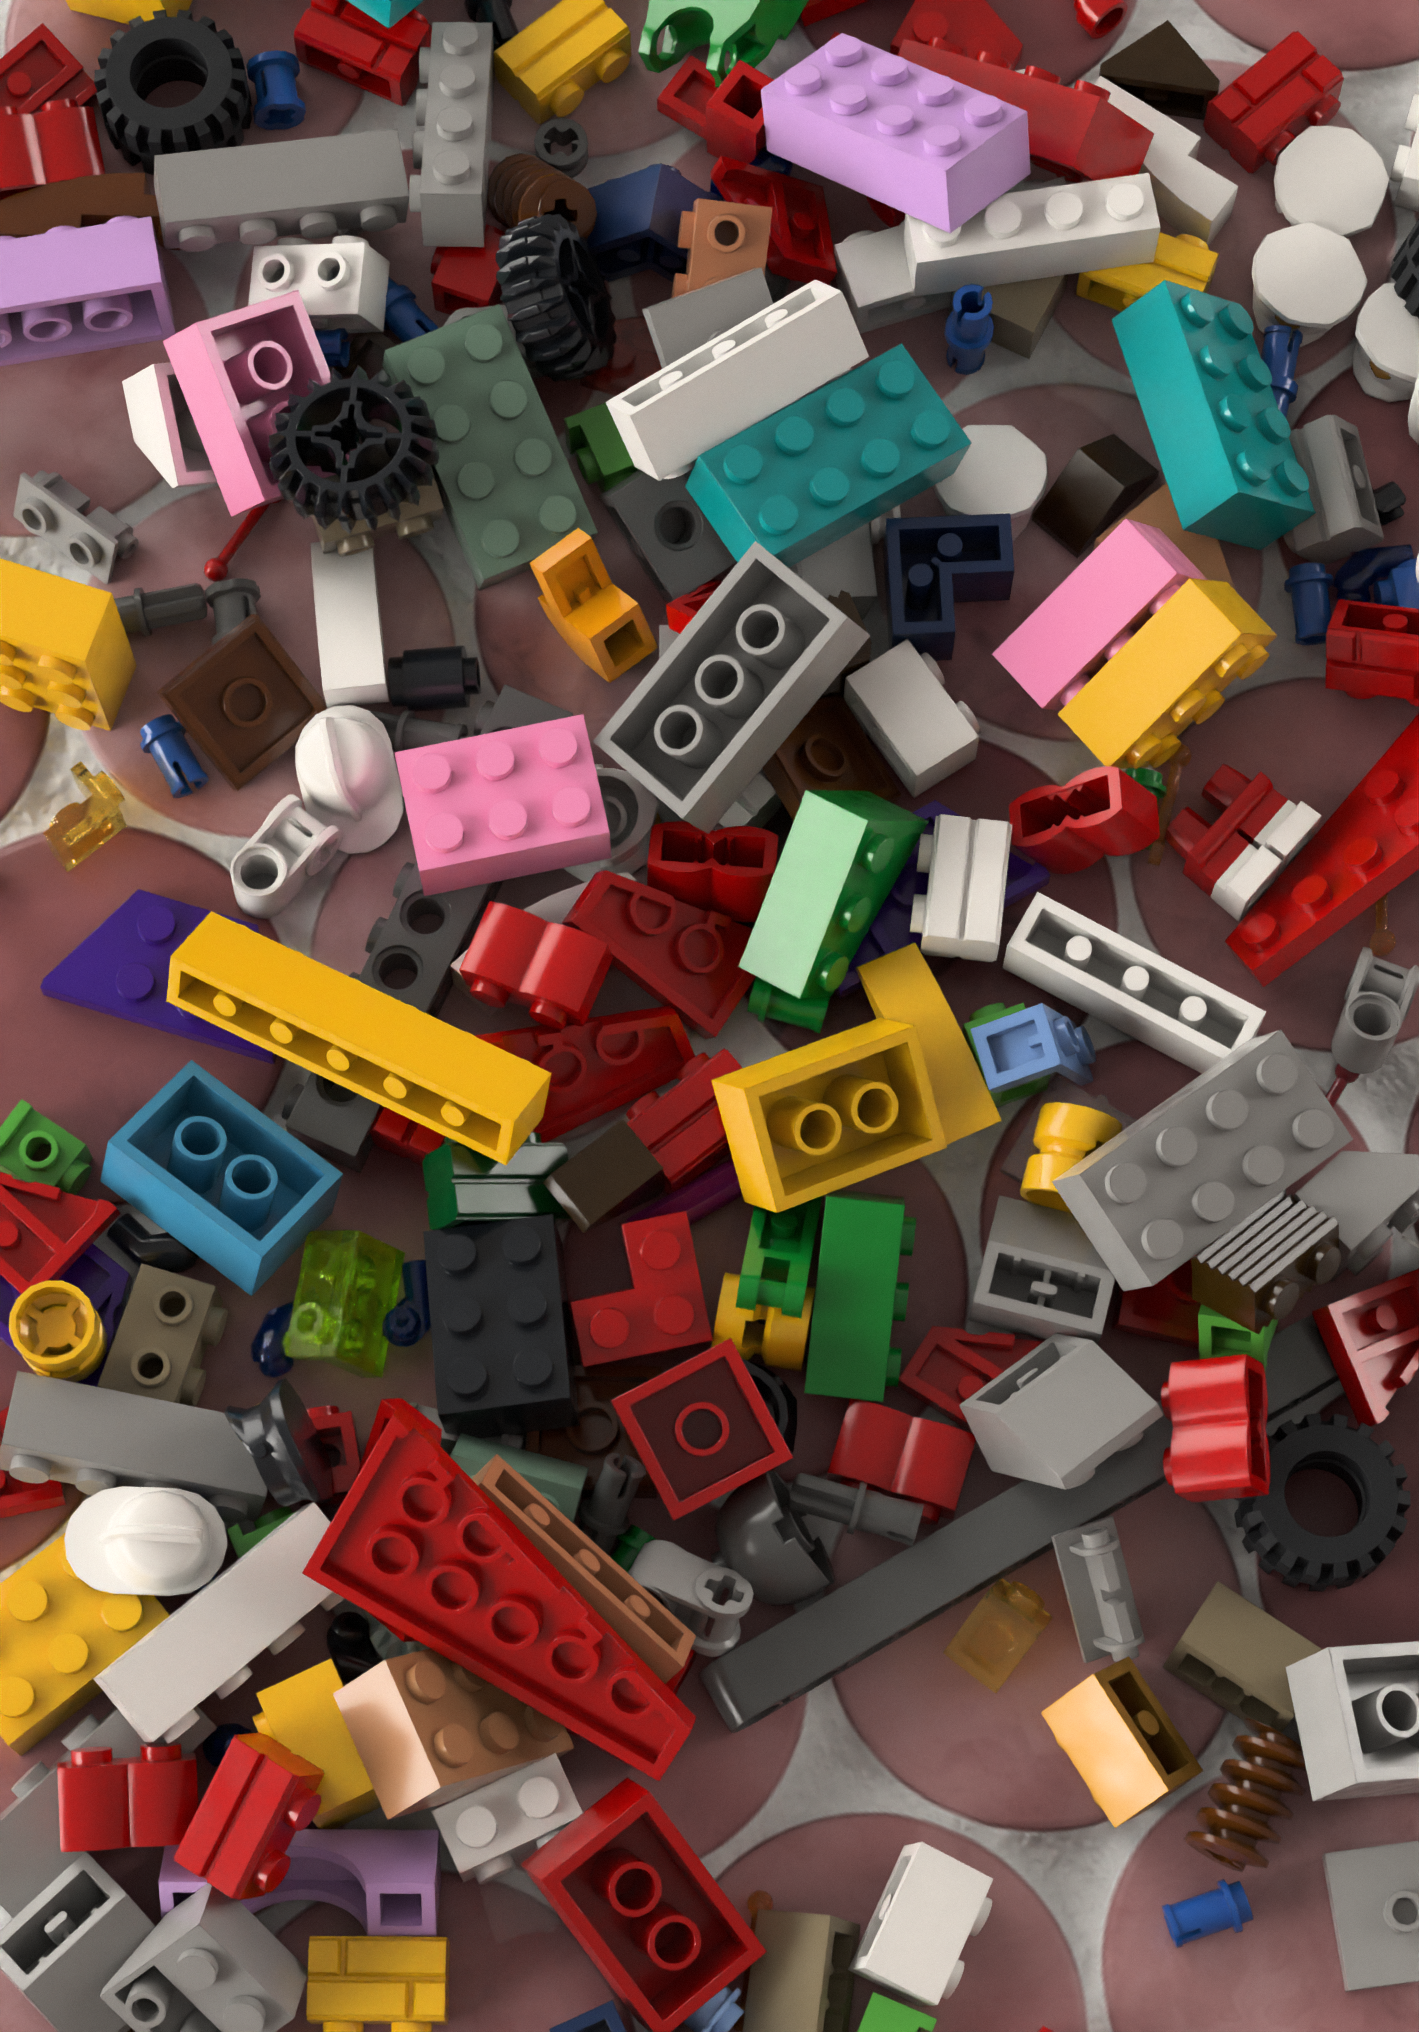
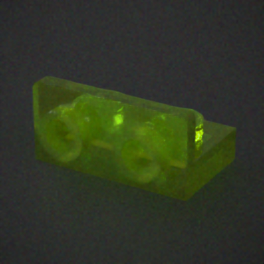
M360 1230L310 1231L306 1238L285 1346V1355L295 1360H323L361 1378H382L405 1252Z

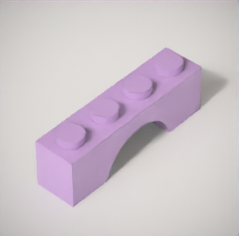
M303 1829L302 1831H296L285 1853L291 1859L290 1867L278 1887L270 1893H265L264 1896L239 1900L252 1914L267 1906L286 1901H322L336 1905L351 1913L361 1923L367 1936L436 1937L441 1892L440 1830ZM170 1845L164 1848L158 1881L161 1919L166 1913L207 1884V1879L198 1877L174 1861L175 1858L173 1857L179 1845Z

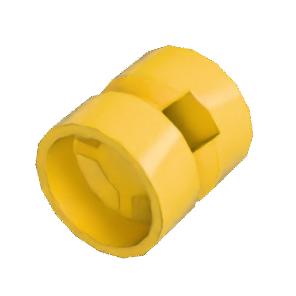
M1054 1102L1041 1106L1033 1137V1143L1040 1150V1153L1028 1158L1020 1188L1021 1196L1030 1203L1072 1213L1052 1181L1122 1132V1123L1104 1112L1072 1103Z
M725 1272L716 1314L712 1347L731 1338L742 1359L748 1361L754 1354L762 1356L766 1366L801 1372L816 1288L806 1287L801 1318L783 1316L781 1308L756 1305L755 1311L736 1308L740 1275ZM763 1319L766 1320L765 1325L760 1324L757 1320Z
M46 1280L30 1286L17 1298L10 1312L9 1332L14 1346L37 1375L77 1382L90 1376L100 1366L107 1352L108 1335L103 1321L90 1299L78 1287L65 1281Z

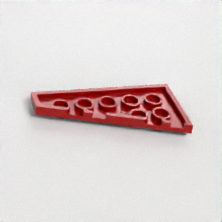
M1419 713L1225 940L1235 958L1262 987H1265L1419 869Z
M399 1404L302 1574L648 1776L660 1781L692 1731L697 1717L413 1416Z

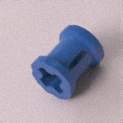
M274 50L257 54L249 59L246 64L248 79L255 83L257 104H255L253 111L254 123L266 130H285L302 123L306 109L305 103L298 98L295 78L300 73L298 58L290 52Z

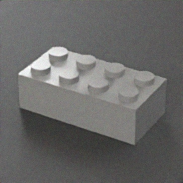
M755 541L593 742L683 820L709 834L866 642L870 634Z
M1278 1030L1247 1041L1057 1177L1052 1183L1122 1290L1130 1291L1157 1284L1344 1147L1353 1138L1283 1031Z

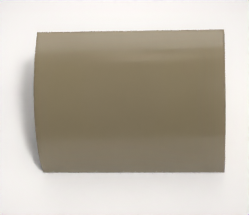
M1217 1581L1162 1667L1243 1721L1246 1718L1256 1720L1282 1733L1295 1715L1285 1667L1323 1649Z
M758 1909L755 1936L767 1952L756 1960L750 1968L743 2032H848L855 1973L848 1969L858 1949L860 1925L832 1915Z

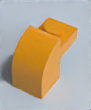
M580 528L574 530L529 563L543 592L537 599L547 617L578 657L607 682L611 683L658 648L639 603L611 582L592 537Z

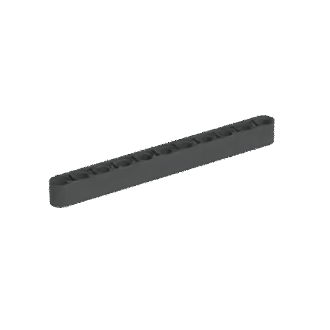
M1313 1316L1305 1317L1273 1335L1267 1353V1366L1265 1369L1268 1392L1267 1423L1339 1380ZM1161 1401L1158 1402L1163 1416L1143 1430L1144 1435L1142 1439L1130 1448L1113 1453L1095 1467L1093 1477L1084 1484L1064 1490L1024 1480L706 1666L699 1672L698 1676L731 1733L739 1732L1050 1551L1054 1548L1051 1536L1108 1517L1166 1483L1167 1480L1163 1469V1454L1165 1448L1171 1446L1173 1425L1172 1421L1167 1420Z

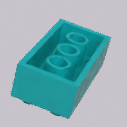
M1164 280L1111 319L1183 530L1262 550L1316 513L1308 492V476L1298 464L1289 439L1291 434L1289 423L1279 411L1270 385L1272 383L1271 372L1266 363L1261 359L1252 335L1254 330L1252 319L1241 304Z
M901 343L698 456L685 487L737 563L756 541L789 568L953 475L972 443Z

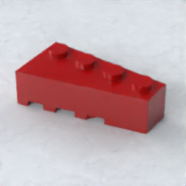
M931 36L927 45L904 38L897 56L1026 110L1030 163L1056 174L1058 178L1064 176V179L1071 183H1081L1084 178L1089 181L1139 174L1154 133L1108 102L1111 95L1109 91L1082 80L1076 81L1074 89L1059 85L1061 81L1059 76L1031 65H1027L1024 74L1010 70L1012 64L1009 61L984 51H978L975 59L962 56L963 49L937 37Z

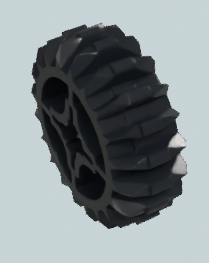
M547 214L541 217L533 216L519 221L518 226L507 229L506 234L500 237L499 250L496 252V262L500 268L497 271L496 278L501 285L503 293L500 299L506 305L508 312L507 320L512 323L516 331V341L523 344L526 357L531 362H535L537 370L542 375L550 377L554 382L578 380L595 374V370L607 366L608 360L613 358L614 344L617 339V334L613 328L616 317L610 305L612 297L607 292L604 283L606 276L602 275L598 268L597 256L589 251L587 239L579 237L577 227L572 222H567L560 214Z
M359 365L351 379H343L342 375L332 368L329 378L330 383L323 386L309 378L307 385L309 395L301 397L289 393L288 405L291 413H275L276 420L274 424L278 433L269 435L268 446L273 456L270 458L269 466L274 479L279 481L278 488L282 497L288 503L293 502L296 512L303 519L314 515L317 524L322 526L324 530L339 518L342 529L349 534L353 530L356 521L364 519L367 526L376 531L378 525L377 516L387 513L389 517L399 522L401 515L399 504L403 501L419 506L421 496L417 486H432L434 475L431 466L438 464L439 450L435 443L438 432L434 420L428 417L430 414L426 402L420 396L414 397L411 387L406 384L405 380L393 385L390 375L386 374L383 369L371 380H368L366 371ZM367 418L385 421L401 433H388L386 427L371 425ZM359 436L361 438L362 445L359 444ZM346 454L349 455V462H347ZM307 466H320L322 472L338 474L340 482L323 479L311 472Z

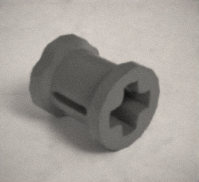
M234 578L216 582L205 590L206 602L214 611L217 632L211 639L212 646L248 616L257 614L256 602L261 598L260 588L255 581Z

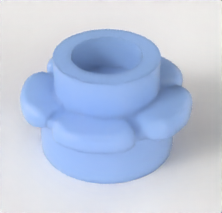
M725 1986L683 2021V2023L694 2032H729L745 2012L735 2003L741 1995V1990L737 1987L732 1992Z

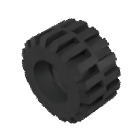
M166 10L153 11L154 19L146 22L143 21L141 16H138L129 21L130 31L124 33L118 29L110 37L112 49L102 48L98 57L100 69L95 70L94 83L109 139L115 150L121 149L124 160L132 166L142 161L144 172L154 175V155L241 146L244 141L242 129L250 128L252 119L250 107L252 102L240 49L234 47L233 37L225 29L217 32L215 21L203 16L198 22L194 21L192 11L178 10L177 17H167ZM189 81L203 87V90L196 98L178 107L162 108L145 102L147 96L154 89L168 82Z
M1320 1413L1308 1414L1304 1416L1300 1423L1294 1424L1291 1419L1280 1425L1272 1436L1267 1435L1270 1452V1487L1268 1495L1234 1498V1500H1238V1509L1234 1513L1236 1527H1243L1246 1535L1242 1543L1248 1554L1256 1551L1262 1558L1258 1566L1268 1575L1273 1569L1284 1575L1281 1583L1293 1588L1299 1582L1309 1584V1591L1324 1592L1329 1585H1336L1339 1590L1351 1586L1360 1577L1364 1579L1379 1566L1396 1546L1395 1543L1403 1534L1408 1521L1404 1518V1514L1411 1506L1410 1491H1403L1402 1484L1408 1477L1403 1463L1394 1466L1390 1459L1395 1452L1394 1448L1387 1440L1383 1441L1380 1445L1370 1438L1374 1431L1373 1428L1363 1422L1357 1429L1347 1426L1348 1416L1333 1414L1329 1421H1321ZM1308 1469H1319L1341 1478L1352 1490L1357 1502L1358 1519L1353 1529L1341 1536L1323 1537L1312 1534L1298 1525L1288 1511L1284 1495L1285 1485L1293 1474Z

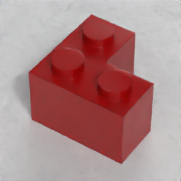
M682 1210L619 1223L632 1287L569 1300L582 1366L587 1367L712 1341L687 1212Z

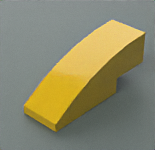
M910 943L855 967L876 1019L885 1018L916 1025L946 1145L1002 1121L969 1045L916 943Z

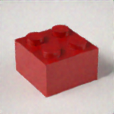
M731 1338L610 1401L673 1521L793 1458Z

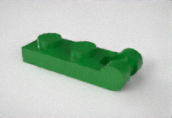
M822 1196L779 1213L754 1206L740 1275L736 1308L755 1311L756 1305L781 1308L783 1316L802 1317Z

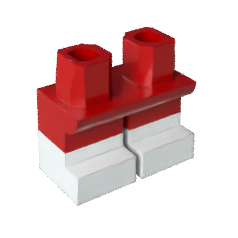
M1222 764L1204 786L1201 796L1223 814L1211 825L1187 806L1169 824L1164 838L1180 856L1186 859L1182 873L1239 922L1270 887L1276 876H1279L1313 838L1322 815L1303 801L1295 805L1273 789L1272 782L1261 771L1251 781L1244 774L1226 764Z

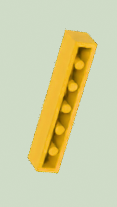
M211 911L171 955L166 1002L504 1165L509 1163L543 1118L551 1079L550 1072Z

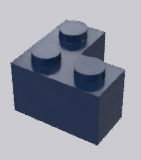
M662 163L652 164L637 172L609 179L605 183L588 188L595 200L597 211L594 229L587 238L588 249L591 254L597 256L598 268L601 274L606 276L605 280L608 282L651 269L673 283L675 273L685 274L688 249L678 248V234L682 211L692 212L693 202L698 198L717 201L724 200L719 195L707 192L684 178L678 169Z
M1010 513L886 518L883 559L889 650L908 639L919 655L926 652L935 661L952 660L956 633L954 603L1010 600L1014 577Z

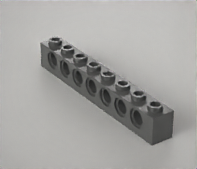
M504 684L496 703L488 700L483 705L476 720L473 733L478 736L571 717L573 713ZM417 861L415 865L407 862L396 880L393 897L397 898V901L388 919L379 917L369 934L365 951L370 953V956L361 974L352 972L349 977L355 978L382 993L437 1018L453 985L450 965L469 948L489 901L494 902L504 880L424 896ZM425 914H434L444 920L442 926L430 934H421L411 928L413 922ZM397 969H408L417 975L415 981L404 989H391L384 984L387 975ZM311 1072L305 1086L297 1083L286 1100L282 1112V1119L287 1120L285 1128L288 1133L319 1156L361 1173L374 1146L370 1128L381 1105L359 1094L347 1102L334 1101L328 1094L335 1083Z

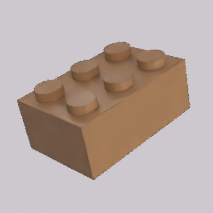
M431 1648L385 1659L333 1693L387 1820L454 1801L554 1753L559 1758L575 1748L566 1727Z

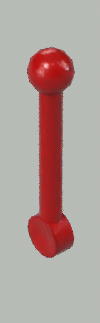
M280 499V500L275 501V502H272V503H278V502H280V501L283 500V499ZM271 503L252 509L219 556L211 558L206 562L204 573L210 581L219 582L226 578L228 573L227 564Z

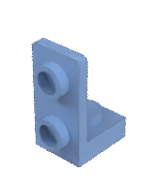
M1043 1003L970 1029L988 1089L994 1093L1002 1092L1054 1072L1061 1074L1080 1086L1093 1082L1089 1064L1096 1062V1054L1087 1030L1084 1026L1077 1027L1067 1016L1061 1015Z

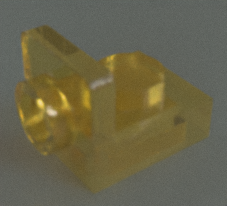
M81 761L70 770L78 789L85 796L86 800L81 804L74 802L62 808L52 818L49 825L50 828L43 833L52 855L67 872L126 827L119 808V804L125 800L120 790L105 772L101 770L93 776Z
M999 1578L986 1592L943 1651V1654L994 1693H997L1037 1638L1052 1621L1053 1617L1043 1609L1045 1606L1044 1600L1030 1587L1018 1581H1013L1010 1584L1006 1580Z

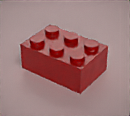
M628 1777L521 1863V1866L637 2022L649 2032L673 2031L767 1952L650 1791Z

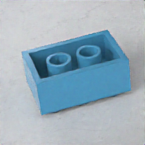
M191 1060L108 1141L100 1181L250 1296H253L332 1214L343 1173Z

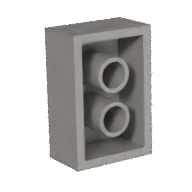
M1419 1641L1327 1647L1285 1667L1313 1801L1419 1793Z

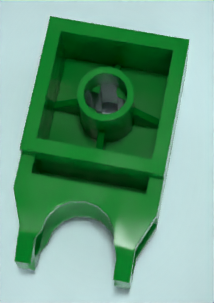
M649 0L646 23L642 30L638 53L648 71L660 73L679 63L694 48L710 44L706 69L714 77L715 87L718 88L739 60L755 68L768 56L777 39L785 41L809 0ZM665 27L662 51L658 55L657 40L660 32ZM728 50L731 61L725 72L724 61Z

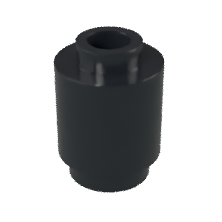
M464 645L404 650L403 657H391L388 660V682L393 707L407 706L408 710L413 712L469 708L470 695L481 693L478 658H467Z

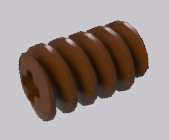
M518 153L506 157L495 166L488 179V208L497 222L508 229L518 226L519 221L547 214H560L567 222H572L577 227L579 237L587 239L594 229L597 211L595 200L589 190L534 155Z
M1246 1718L1244 1723L1254 1736L1238 1735L1232 1744L1234 1751L1242 1760L1225 1759L1220 1767L1222 1775L1230 1784L1213 1783L1208 1791L1210 1799L1218 1808L1201 1807L1195 1816L1198 1823L1207 1833L1188 1831L1184 1838L1188 1845L1207 1858L1239 1872H1242L1246 1865L1267 1868L1269 1861L1256 1848L1258 1841L1279 1844L1282 1839L1268 1824L1270 1817L1291 1820L1294 1815L1280 1800L1282 1793L1303 1796L1306 1791L1292 1776L1294 1769L1307 1771L1302 1746L1278 1730Z

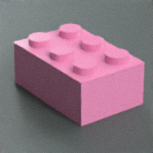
M299 290L196 322L163 341L231 517L283 499L278 488L279 481L274 479L269 466L270 458L273 457L268 446L269 435L278 433L274 424L276 420L275 413H291L288 405L289 393L301 397L309 395L307 389L309 378L318 382L320 386L330 383L331 373ZM346 454L347 462H349V455ZM307 466L311 472L321 478L336 475L331 472H322L320 466Z
M1125 519L992 655L1042 709L1061 711L1189 578L1208 579L1160 528Z
M584 714L394 752L424 896L612 858L610 831Z

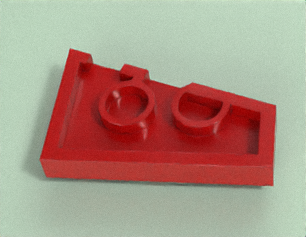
M670 1005L587 1018L584 1027L566 1023L562 1030L539 1025L475 1035V1037L519 1058L525 1059L551 1073L544 1115L532 1131L541 1134L542 1143H546L677 1079L676 1075L680 1069L695 1057L679 1015Z

